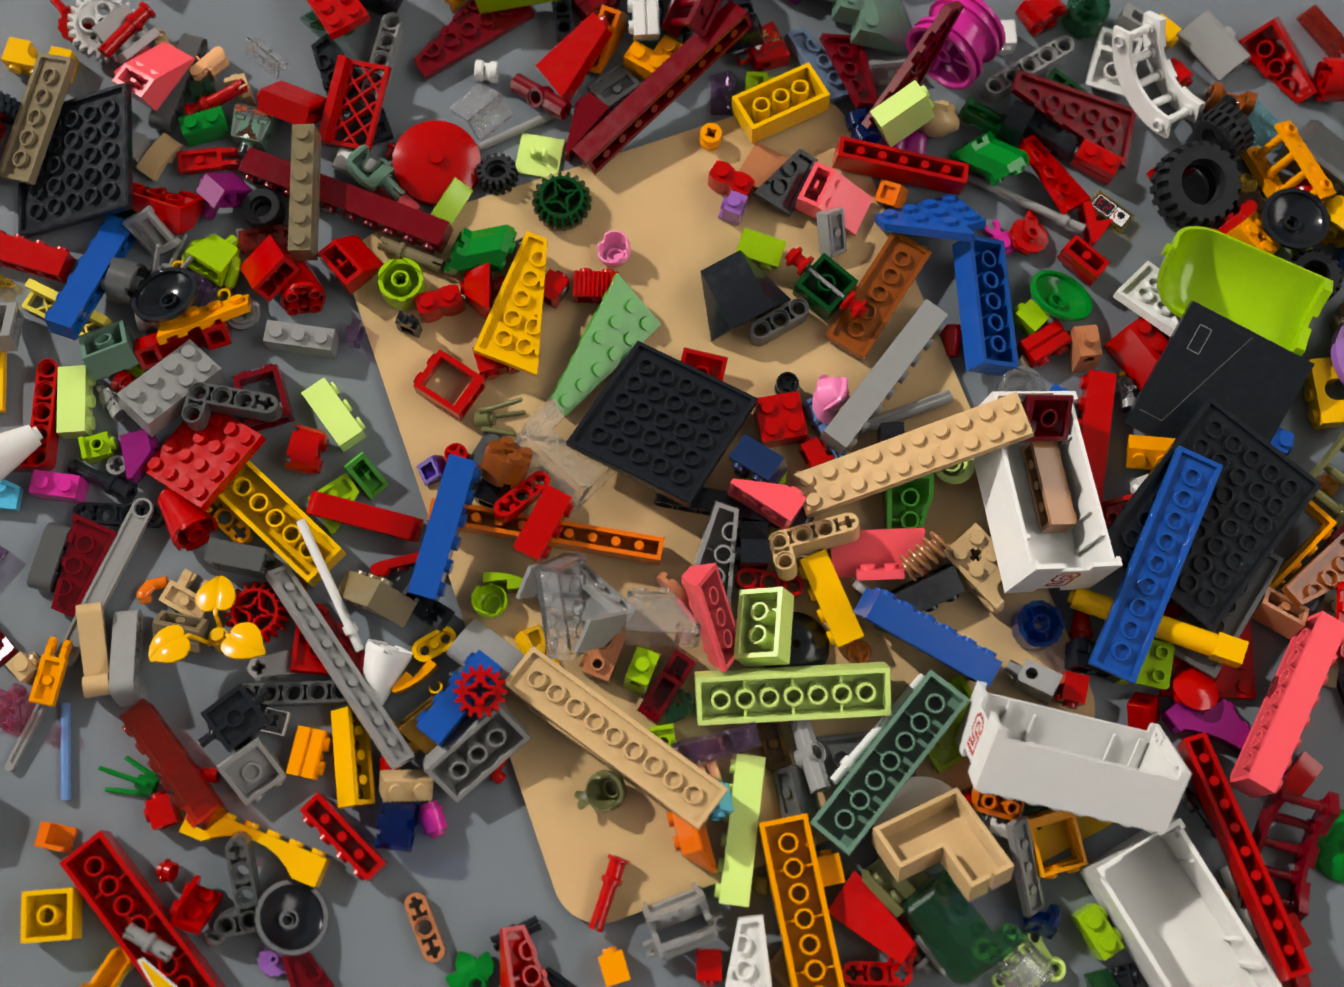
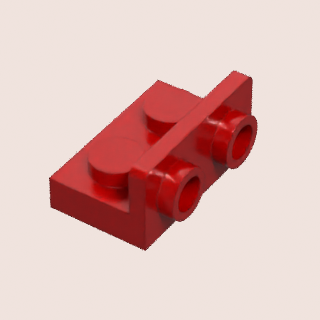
M195 875L191 883L187 882L185 884L182 896L179 900L175 899L170 908V914H172L171 926L196 935H200L223 898V893L200 886L201 876Z

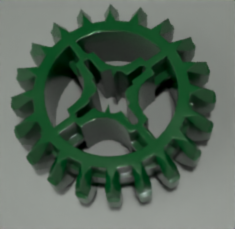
M559 171L556 177L550 173L549 180L543 177L542 184L537 183V191H533L532 194L534 198L532 206L535 207L534 213L538 215L539 221H545V226L547 227L553 224L555 231L558 226H562V230L565 231L567 225L574 229V222L581 225L582 218L588 217L587 211L591 210L590 203L592 202V196L589 195L590 189L585 187V181H579L577 175L571 178L569 171L565 176H562V173ZM554 191V195L545 201L547 195ZM559 196H560V199H561V200H564L565 206H564L563 202H560ZM576 201H579L577 207L570 212V207L574 205Z

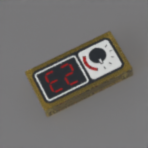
M1100 190L1091 199L1093 208L1097 210V218L1100 220L1113 219L1109 227L1119 234L1134 217L1132 213Z

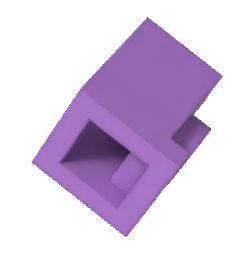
M731 190L728 197L725 196L722 201L718 219L739 226L747 206L748 196Z

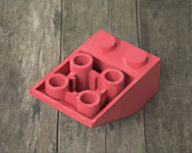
M163 42L126 62L112 81L116 85L124 82L129 83L132 87V98L157 111L195 59L170 44Z
M815 162L797 198L795 210L817 219L816 213L819 211L843 208L845 232L855 236L873 198L838 171Z

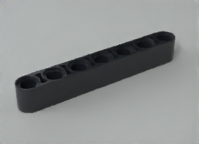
M703 487L690 508L658 492L655 493L654 504L659 507L710 516L714 501L716 500L737 507L739 509L738 521L768 522V527L781 529L729 496L728 491ZM802 507L790 527L813 522L814 516L808 518L804 507Z

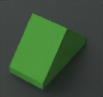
M363 452L344 466L350 476L371 500L389 486Z

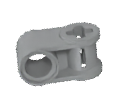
M292 650L253 658L248 664L249 674L257 681L283 679L297 675V673L290 672ZM260 664H262L265 667V669L262 670V674H259L257 671H255L259 669Z

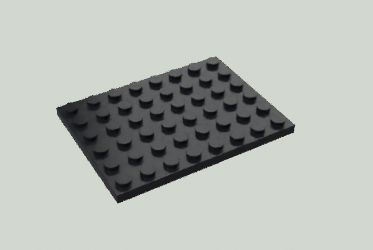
M1208 397L1107 528L1114 556H1120L1122 563L1128 566L1176 447L1182 446L1222 464V470L1169 599L1208 631H1214L1323 484L1216 400Z

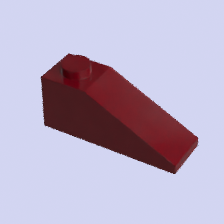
M590 92L584 98L580 97L575 104L565 148V158L568 163L575 157L571 149L609 114V106Z

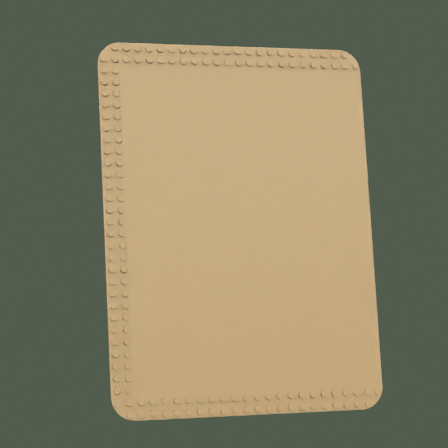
M831 103L829 104V110L763 139L759 143L787 158H790L797 150L802 149L818 159V163L832 168L835 148L840 137L854 138L843 113ZM735 116L713 122L721 128L722 135L720 146L712 151L705 150L700 145L701 126L618 153L596 175L584 165L562 171V176H565L569 171L571 178L577 175L579 181L584 180L585 187L590 189L589 195L592 196L591 210L587 211L588 217L582 218L581 225L574 222V229L567 225L565 231L562 230V226H558L555 231L553 224L547 227L545 226V221H539L538 215L534 213L535 207L532 206V200L534 199L532 194L533 191H537V183L542 184L541 178L513 187L511 192L505 190L504 195L500 191L498 196L491 194L465 203L451 224L453 232L443 254L436 251L435 253L428 252L418 244H407L411 248L444 259L446 264L447 259L452 260L450 258L451 248L463 228L476 231L507 224L515 228L517 232L514 241L524 238L526 231L547 238L546 273L549 269L555 272L558 270L566 274L569 279L570 288L556 309L543 302L538 377L520 371L515 374H501L494 380H486L487 386L462 421L416 393L413 382L419 372L423 373L427 367V361L430 356L436 354L439 349L479 374L472 348L475 346L486 320L466 302L465 295H461L465 310L455 316H443L438 321L432 323L422 322L417 306L409 311H403L405 315L412 314L419 320L422 333L418 338L398 330L395 321L400 309L391 307L384 300L378 286V274L353 293L427 514L429 513L431 499L436 498L441 481L425 487L416 466L432 455H442L444 457L445 449L452 443H460L465 446L470 457L485 434L481 432V428L477 429L475 426V410H479L480 407H489L512 399L522 398L523 401L493 411L495 413L525 410L526 414L496 418V425H492V428L515 432V437H508L512 438L514 443L530 448L533 451L532 461L526 478L536 471H543L549 475L551 487L572 497V505L575 507L571 516L564 518L565 521L665 537L660 566L553 547L547 560L542 559L541 563L566 559L580 560L635 607L632 619L617 633L627 637V641L609 685L582 674L583 668L580 667V662L584 653L589 654L590 650L577 653L574 649L584 625L563 606H544L536 596L518 599L516 597L517 593H509L507 584L498 586H501L507 593L509 605L502 615L492 619L483 618L472 607L471 593L477 585L484 586L482 572H500L524 578L528 565L538 564L514 552L513 545L515 541L459 532L458 537H461L458 551L453 552L451 560H454L451 574H448L465 626L467 627L471 621L477 619L519 650L514 637L520 631L539 624L561 667L647 730L652 726L673 723L677 752L696 766L703 767L707 762L715 760L724 783H732L733 774L729 773L730 760L735 759L738 753L732 730L756 723L698 726L696 720L694 672L718 669L709 662L707 654L703 650V641L700 632L696 629L693 611L685 612L679 608L656 581V577L661 572L668 573L666 577L668 580L671 578L675 579L682 586L681 576L690 566H693L709 516L656 506L654 504L656 491L566 446L568 438L619 368L618 366L566 417L549 401L556 384L569 364L572 354L575 353L593 314L600 305L599 303H574V271H579L581 268L602 271L608 268L619 272L622 279L661 323L643 342L644 344L681 361L684 347L728 357L723 382L756 398L776 395L774 387L778 376L784 372L794 373L799 380L797 391L800 394L801 404L814 396L817 381L822 375L846 377L848 379L849 395L851 396L924 302L915 280L864 361L825 338L827 332L842 311L841 309H838L826 322L809 308L804 323L763 346L753 345L750 342L749 333L752 323L765 315H760L711 342L700 271L735 253L744 227L787 241L778 268L773 267L771 271L759 267L760 262L754 260L752 262L791 300L796 299L792 294L794 286L805 272L799 276L797 274L798 268L794 265L790 267L786 265L787 259L785 257L792 248L797 249L801 247L803 249V256L806 258L812 256L814 258L811 265L821 256L817 219L799 212L795 208L792 215L786 217L759 199L751 196L739 226L718 219L722 201L725 196H728L719 194L708 186L709 172L717 160L724 161L730 164L736 171H739L755 145L751 144ZM832 168L873 198L856 235L853 236L846 233L847 251L830 257L855 277L859 284L892 232L883 231L875 223V214L882 213L885 208L883 204L874 201L877 189L871 176ZM554 191L547 195L545 201L554 195ZM559 196L560 202H563V204H564V206H565L564 200H561V199H560V196ZM576 201L575 204L570 207V212L577 207L579 201ZM380 230L362 241L384 264L394 259L395 255L377 249L378 242L382 243L380 238L385 236L398 243L404 241L397 236L394 238L386 236ZM614 230L623 232L631 245L629 259L618 267L604 265L598 257V244L603 241L605 233ZM507 253L505 257L506 264L501 273L498 271L492 272L493 280L507 275L512 264L510 254ZM419 265L426 282L427 291L436 292L446 285H458L460 290V281H464V273L452 276L444 272L445 266H441L443 271L438 273ZM494 290V302H495V300H496V295H495V290ZM793 309L795 314H803L801 309ZM780 319L774 320V323L777 325L784 324ZM756 330L754 332L758 336L765 335V333L762 330ZM936 333L931 337L934 342L928 350L922 349L919 355L922 357L915 367L910 365L906 371L909 374L902 384L897 381L894 385V388L897 390L889 400L884 398L880 403L884 407L879 414L946 390H950L953 402L899 421L904 422L905 433L971 409L950 359L946 356L941 338ZM442 362L425 387L455 405L472 380L445 362ZM803 410L808 432L807 437L814 435V437L819 439L820 434L815 427L810 426V420ZM753 411L703 487L728 491L731 480L737 479L729 456L744 434L758 441ZM877 429L855 437L858 441L850 451L845 449L847 454L877 444ZM802 443L769 448L785 458L787 463V486L790 488L792 486L797 488L793 474L808 469L798 451ZM975 468L970 479L960 484L944 482L934 473V498L929 506L925 524L922 527L925 529V538L931 540L929 532L933 531L949 547L975 523L991 537ZM501 489L498 491L497 496L501 498L509 491ZM883 491L816 515L813 521L843 513H853L859 519L860 530L884 529ZM473 499V502H472V504H471V505H477V506L487 507V506H484V505H482V504L477 503V502L475 501V499ZM537 501L530 505L522 513L531 514ZM768 527V539L772 533L782 529ZM825 532V533H823L822 535H828V534H830V533H829V532ZM802 538L799 541H806L807 539ZM780 544V545H777L776 547H783L784 545H783V544ZM831 548L826 549V551L831 560ZM770 551V563L767 570L776 572ZM814 553L795 557L797 567L801 566L799 561L800 559H803ZM972 554L970 559L974 561L976 557ZM930 561L932 569H926V573L942 566L943 564L940 561L939 564H935ZM785 564L782 567H789L790 564ZM734 565L730 607L735 624L737 623L739 590L735 586L738 565ZM743 575L740 577L742 584L749 585L752 583L750 576ZM905 575V579L861 581L870 589L874 590L878 587L882 590L891 591L913 579L910 575ZM856 577L839 578L854 611L861 599V596L852 588V584L857 579ZM765 579L763 581L766 588L775 587L773 580ZM803 580L804 589L801 595L794 600L793 612H800L813 617L822 625L825 632L830 631L827 623H821L816 611L820 607L817 601L812 602L807 589L810 588L808 580ZM792 582L786 585L788 591L792 593L798 591V586ZM1000 582L998 584V593L1004 600L1005 606L999 614H992L964 587L965 591L958 594V599L951 602L944 601L938 604L939 607L931 612H922L936 618L937 622L955 629L956 633L976 641L977 645L988 648L997 654L995 658L1003 663L990 687H986V692L1094 718L1095 700L1090 685L1088 686L1085 705L1077 707V709H1069L1063 707V703L1055 701L1058 687L1047 705L1014 686L1016 678L1004 672L1010 659L1022 666L1026 659H1029L1060 674L1069 671L1064 668L1066 658L1065 645L1070 639L1048 588H1038L1034 592L1005 593L1003 584ZM856 614L855 616L862 629L864 638L841 648H837L836 644L831 646L829 641V656L825 664L886 662L890 667L891 706L920 673L925 676L931 669L947 682L960 675L893 635L876 630L872 623ZM798 641L791 642L793 648L797 649L800 647ZM638 645L662 654L646 695L676 648L680 647L699 659L658 723L637 711L645 696L623 688L626 673ZM734 660L727 670L753 669L765 667H746L737 660ZM962 675L967 685L973 692L976 682L971 681L970 679ZM1027 675V678L1033 679L1032 676ZM511 691L502 697L506 701L505 705L527 727L531 737L510 756L554 890L562 905L571 914L581 920L590 922L603 885L601 876L606 872L609 854L624 858L630 862L624 868L621 878L623 883L616 889L605 923L618 921L643 911L642 908L644 906L642 902L646 901L648 906L692 889L693 882H696L697 886H700L702 889L721 881L722 873H710L683 857L681 851L676 852L673 837L677 836L675 827L669 826L666 815L670 810L622 775L621 777L624 779L627 788L626 798L622 805L614 811L607 813L595 810L590 804L580 810L577 805L579 799L574 796L575 792L584 791L586 783L594 773L601 770H615L532 714L527 709L528 704ZM882 716L815 719L810 721L815 737L869 732ZM780 721L792 765L789 766L797 765L794 760V752L797 750L790 728V722L792 721ZM666 738L661 739L666 744H668V740ZM761 748L742 753L764 757ZM967 756L938 774L928 757H926L916 769V776L935 778L953 789L963 790L971 787L972 781L968 774L971 762ZM766 762L758 823L782 818L772 772L768 771ZM832 784L830 789L815 794L818 811L808 813L809 823L840 784ZM708 818L705 826L716 867L718 868L719 857H724L725 849L720 847L722 832H727L728 823H724L723 820L711 821ZM810 825L814 846L829 841ZM759 830L757 831L753 869L765 865Z

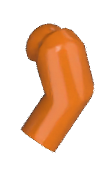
M162 576L145 581L136 593L139 603L143 605L150 603L152 600L151 594L154 590L166 588L169 583L168 577Z

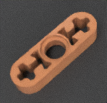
M419 892L411 893L407 896L404 904L423 957L428 962L436 963L444 958L446 946L427 897ZM414 897L417 900L422 899L423 904L420 905V910L422 913L427 910L428 916H421L416 921L414 915H419L416 908L410 907ZM422 920H428L432 924V931L427 935L421 934L418 929L419 923ZM436 934L437 939L432 940L435 947L439 946L441 948L437 958L434 955L429 956L430 943L424 944L422 939L430 938Z

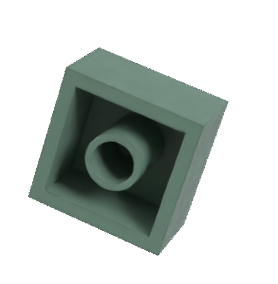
M123 319L79 336L82 360L94 381L108 378L114 373L129 370L139 364L134 353V339Z

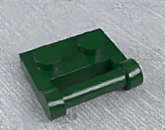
M970 96L961 108L958 117L965 123L980 128L984 133L991 131L993 136L996 137L1007 115L997 113L977 102L973 96Z

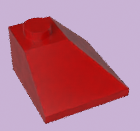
M483 264L465 272L464 281H460L461 295H465L466 302L485 320L494 304V285L490 264Z

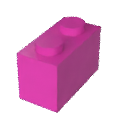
M33 470L28 492L38 499L79 504L86 500L89 482L78 475Z

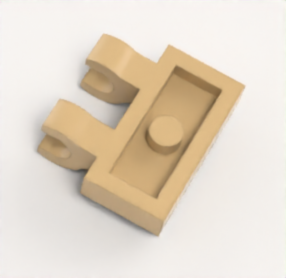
M186 568L177 582L169 581L158 599L185 615L205 618L208 613L202 611L197 606V593L188 589L198 575Z

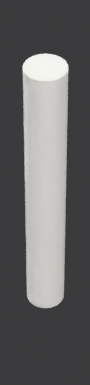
M1229 867L1219 868L1226 888L1231 891V899L1240 920L1252 939L1257 938L1258 934L1247 909L1240 908L1241 898L1238 897V888Z

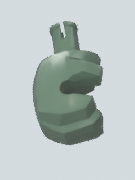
M366 144L359 146L349 154L346 169L362 187L372 192L382 187L394 201L399 200V197L404 195L406 191L391 178L396 169L387 165V160L381 157L371 170L365 169V165L372 155L369 151L370 147Z

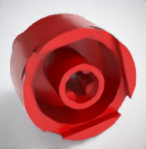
M1024 0L1016 9L1015 15L1032 38H1035L1043 30L1050 31L1058 24L1056 20L1064 15L1068 8L1061 0Z
M1323 57V62L1319 61L1313 74V82L1318 89L1313 98L1315 101L1344 102V58Z
M296 424L297 431L293 430L286 454V456L291 457L290 463L285 462V469L312 476L315 473L320 474L323 467L321 454L322 452H327L329 446L328 435L323 430Z

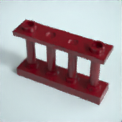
M672 0L660 27L674 38H678L684 26L690 28L698 36L705 37L722 0Z

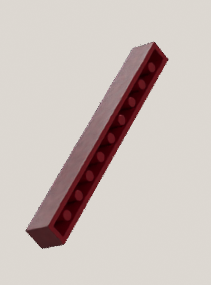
M732 0L726 3L716 13L705 37H700L696 33L693 34L571 149L579 162L596 175L753 27L747 11Z
M249 147L238 168L244 177L243 180L251 185H256L257 183L265 189L281 192L290 199L291 162ZM320 173L319 207L330 215L339 214L349 222H360L370 230L376 228L391 238L397 236L402 238L407 244H418L428 252L435 253L436 251L443 254L453 232L449 221Z

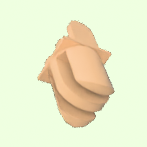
M217 46L201 59L196 56L198 62L190 68V73L196 84L203 86L212 78L217 81L215 76L229 65V60L224 50Z

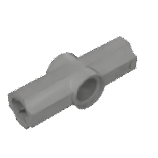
M796 720L790 722V728L797 750L794 752V760L798 767L804 770L811 794L830 789L831 784L823 762L826 759V750L816 740L811 721Z

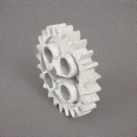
M76 0L77 7H70V11L73 14L67 15V19L71 21L67 23V28L71 29L69 37H75L73 45L80 44V53L87 50V58L96 55V62H98L100 57L104 56L98 51V47L102 45L100 39L96 37L94 40H91L90 38L96 34L92 29H85L82 25L89 23L94 26L107 16L99 14L98 11L100 9L107 10L110 14L122 5V0H83L84 2ZM112 55L111 57H112V59L114 60V62L116 63V62H117V59L115 58L114 55ZM104 57L105 63H108L109 59Z

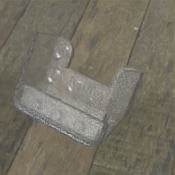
M551 397L525 423L514 443L519 447H527L533 451L527 477L536 471L547 473L550 477L551 487L572 497V505L575 506L573 512H576L617 471L589 457L585 460L575 450L566 446V441L553 430L562 421L564 411L562 406Z
M635 587L633 591H628L627 645L680 648L698 647L701 625L679 596L673 593L672 589L660 588L658 592H648V588Z

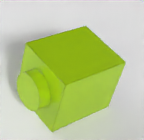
M1032 299L1026 304L1021 302L1013 310L1015 313L1013 316L1014 325L1027 337L1040 330L1050 318Z

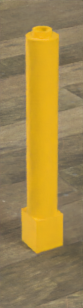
M1088 589L1071 590L1067 602L1071 603L1070 608L1106 620L1114 601L1112 597ZM1164 615L1154 636L1166 642L1209 656L1208 659L1236 669L1242 665L1249 644L1248 641L1222 632L1216 634Z

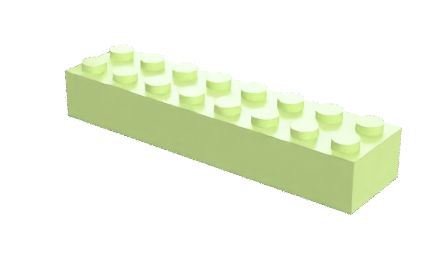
M886 662L727 670L726 672H721L720 670L694 672L696 720L698 726L891 715L890 667Z

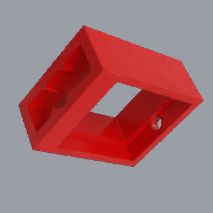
M440 349L436 354L430 356L427 361V367L423 373L419 372L413 382L416 393L462 421L487 386L483 376ZM442 362H445L472 380L455 405L425 387Z

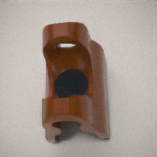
M1216 81L1206 90L1205 96L1208 97V100L1204 106L1203 114L1216 104L1227 102L1239 108L1243 114L1249 117L1254 110L1258 93L1246 91L1243 94L1227 92L1224 89L1226 84Z

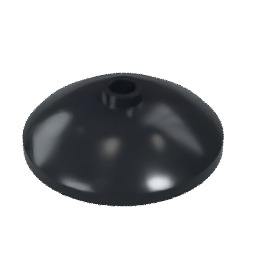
M1285 188L1273 193L1266 200L1261 211V223L1266 234L1275 243L1287 249L1306 250L1312 248L1324 239L1329 230L1330 218L1327 208L1317 196L1303 189Z
M169 267L158 270L147 276L135 289L131 299L132 309L138 318L149 323H163L176 319L184 314L194 303L199 289L198 282L195 276L184 268Z
M793 612L791 642L798 641L800 647L795 649L791 645L789 665H770L764 667L825 665L829 656V640L822 625L807 614Z
M290 879L277 882L265 890L257 901L253 917L255 931L263 945L276 954L282 956L304 954L313 949L322 940L326 932L328 909L325 900L316 888L300 881ZM283 917L288 918L289 925L283 923Z

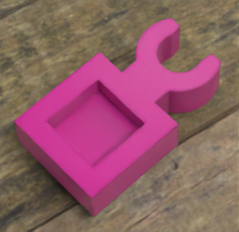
M995 219L992 222L994 230L989 229L987 224L986 228L982 229L984 235L990 237V239L1004 241L1006 257L1017 251L1011 244L1008 231H1000L1001 226L998 220Z

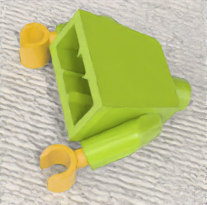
M216 234L192 240L181 255L182 260L173 262L172 266L180 267L189 256H193V260L186 269L189 270L191 268L220 287L224 284L225 288L219 290L217 295L222 300L223 295L228 293V300L234 296L231 290L235 288L240 275L241 259L239 258V249L237 248L240 245V241L234 235H230L224 240Z

